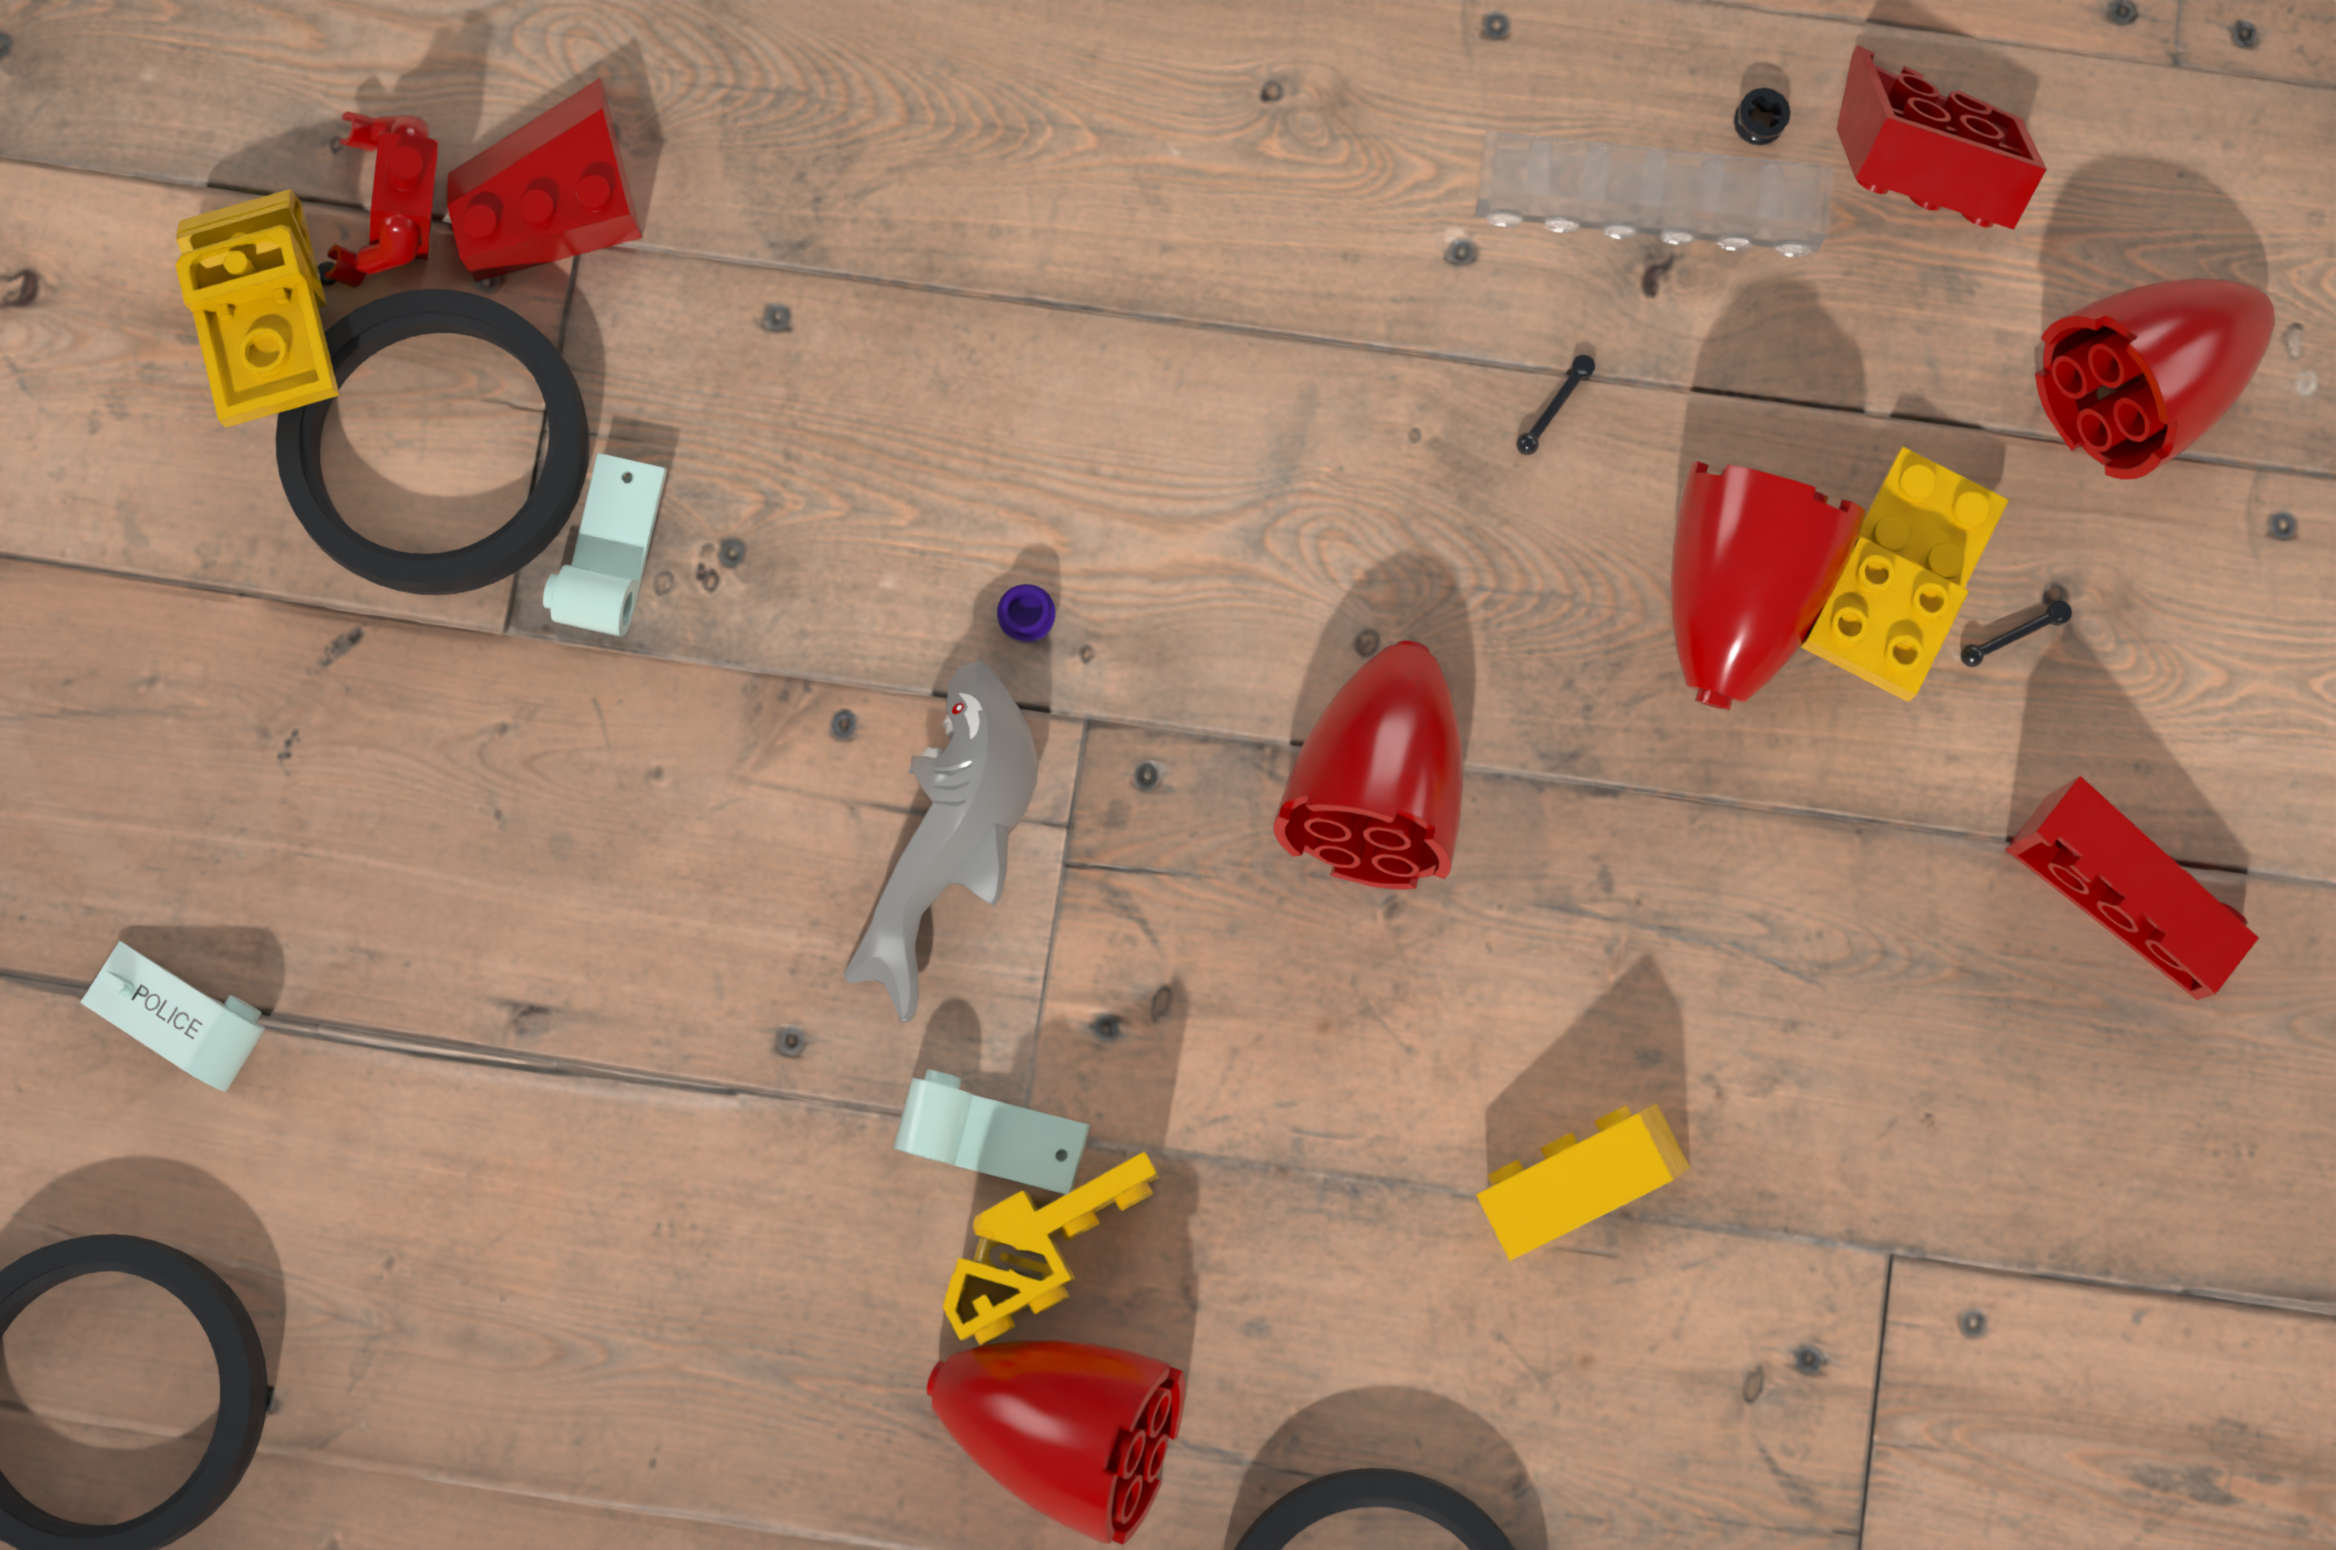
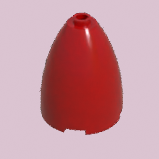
M2199 278L2162 281L2128 289L2099 299L2055 321L2041 336V339L2045 342L2043 369L2035 373V380L2044 411L2069 449L2074 451L2081 445L2088 455L2104 465L2106 476L2122 480L2138 479L2146 476L2191 446L2212 428L2236 402L2253 378L2267 351L2275 325L2273 304L2267 295L2251 285L2222 279ZM2136 376L2139 377L2098 401L2097 391L2099 387L2104 385L2109 388H2116Z
M1695 461L1691 463L1687 475L1674 536L1671 568L1672 622L1677 654L1686 686L1697 690L1695 701L1714 708L1730 711L1732 701L1745 703L1764 687L1790 660L1809 635L1851 557L1866 511L1860 505L1843 499L1839 508L1831 506L1827 503L1829 497L1817 492L1815 486L1793 479L1727 464L1726 469H1723L1721 475L1707 473L1708 464Z
M1404 640L1397 642L1396 645L1385 647L1361 666L1340 688L1318 718L1303 744L1289 775L1273 825L1277 841L1293 857L1302 856L1304 851L1322 862L1332 865L1333 868L1330 876L1383 889H1416L1419 878L1434 875L1445 879L1449 875L1461 819L1463 795L1462 747L1458 718L1449 686L1439 662L1430 654L1426 646L1415 641Z
M1018 1340L986 1344L951 1354L945 1362L939 1361L936 1363L929 1376L926 1391L927 1395L932 1397L933 1411L951 1437L981 1469L1004 1489L1034 1510L1073 1531L1101 1543L1110 1544L1111 1541L1124 1545L1142 1524L1161 1487L1162 1482L1156 1476L1166 1456L1168 1438L1174 1440L1178 1437L1185 1401V1378L1182 1370L1171 1367L1169 1363L1129 1350L1093 1343L1062 1340Z

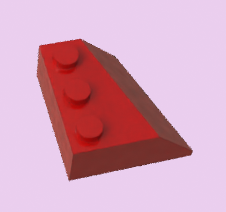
M1856 45L1851 57L1836 129L1858 184L1877 194H1886L1890 190L1909 196L1911 201L1927 210L1939 211L1943 207L1959 212L1965 219L1981 227L1990 228L1993 224H1997L2014 230L2047 170L2023 119L1959 90L1951 91L1948 97L1940 94L1934 85L1923 79L1924 74L1904 66L1901 73L1896 75L1874 65L1872 60L1875 52Z
M601 78L448 173L447 208L460 260L476 282L643 238Z

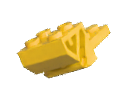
M292 189L179 220L176 242L181 255L177 259L175 267L184 305L193 313L218 421L225 428L339 396L318 310L320 307L327 306L302 202Z
M1902 446L1864 517L1851 557L1833 593L1827 600L1812 630L1802 643L1801 648L1907 702L1911 701L1920 690L1969 593V590L1965 589L2009 499Z
M1145 1151L1039 1210L1031 1195L1022 1190L975 1217L973 1228L976 1235L980 1236L974 1260L958 1257L942 1306L960 1341L975 1337L979 1345L986 1344L1016 1327L1011 1318L1012 1315L1029 1306L1034 1315L1040 1314L1070 1297L1065 1286L1076 1279L1053 1237L1062 1233L1064 1239L1070 1241L1099 1225L1100 1222L1095 1213L1116 1202L1122 1212L1153 1195L1149 1183L1157 1180L1158 1175ZM1007 1244L1016 1247L1015 1250L1020 1252H1035L1044 1255L1047 1260L1046 1264L1002 1252L999 1255L1001 1261L1043 1273L1042 1279L1037 1280L1027 1277L1013 1269L1007 1271L997 1268L990 1257L993 1248Z

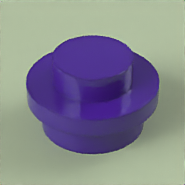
M1022 584L1009 589L1002 596L997 607V619L1000 628L1010 639L1020 643H1033L1043 639L1052 630L1056 619V610L1051 596L1044 589L1032 584Z

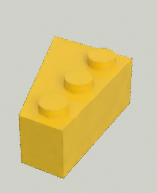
M1657 1103L1633 1115L1626 1104L1594 1121L1599 1130L1598 1133L1578 1142L1574 1133L1571 1132L1540 1148L1545 1157L1544 1160L1524 1169L1520 1160L1517 1159L1487 1175L1492 1186L1479 1192L1476 1196L1509 1261L1675 1180L1690 1169Z

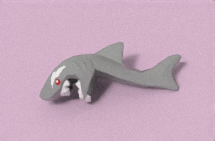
M984 661L965 664L955 672L948 683L946 705L948 714L942 726L946 729V735L951 740L945 751L942 753L941 748L933 749L928 747L920 755L912 756L908 773L915 774L922 789L933 803L900 857L878 902L872 923L858 950L844 971L846 980L851 984L862 981H877L883 984L892 998L901 1022H909L915 1016L919 998L915 945L922 914L951 884L966 886L985 902L996 906L1002 896L1007 872L1008 835L1018 825L1027 811L1037 785L1038 758L1032 732L1023 713L999 677Z

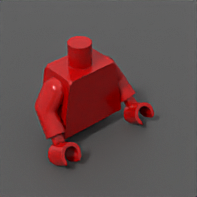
M349 111L342 115V120L352 122V128L347 139H340V144L371 152L377 149L370 211L369 245L362 247L358 253L337 244L333 245L327 252V257L336 260V264L331 271L325 273V277L355 288L363 282L366 274L372 275L410 263L413 259L428 260L439 140L429 138V126L419 117L399 115L374 118Z

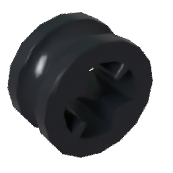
M1764 87L1752 90L1746 94L1735 111L1733 120L1735 131L1741 139L1749 144L1761 146L1772 143L1778 139L1789 123L1791 114L1789 103L1782 94L1774 89ZM1757 105L1762 113L1772 111L1775 115L1768 125L1770 128H1766L1763 121L1753 122L1750 119Z

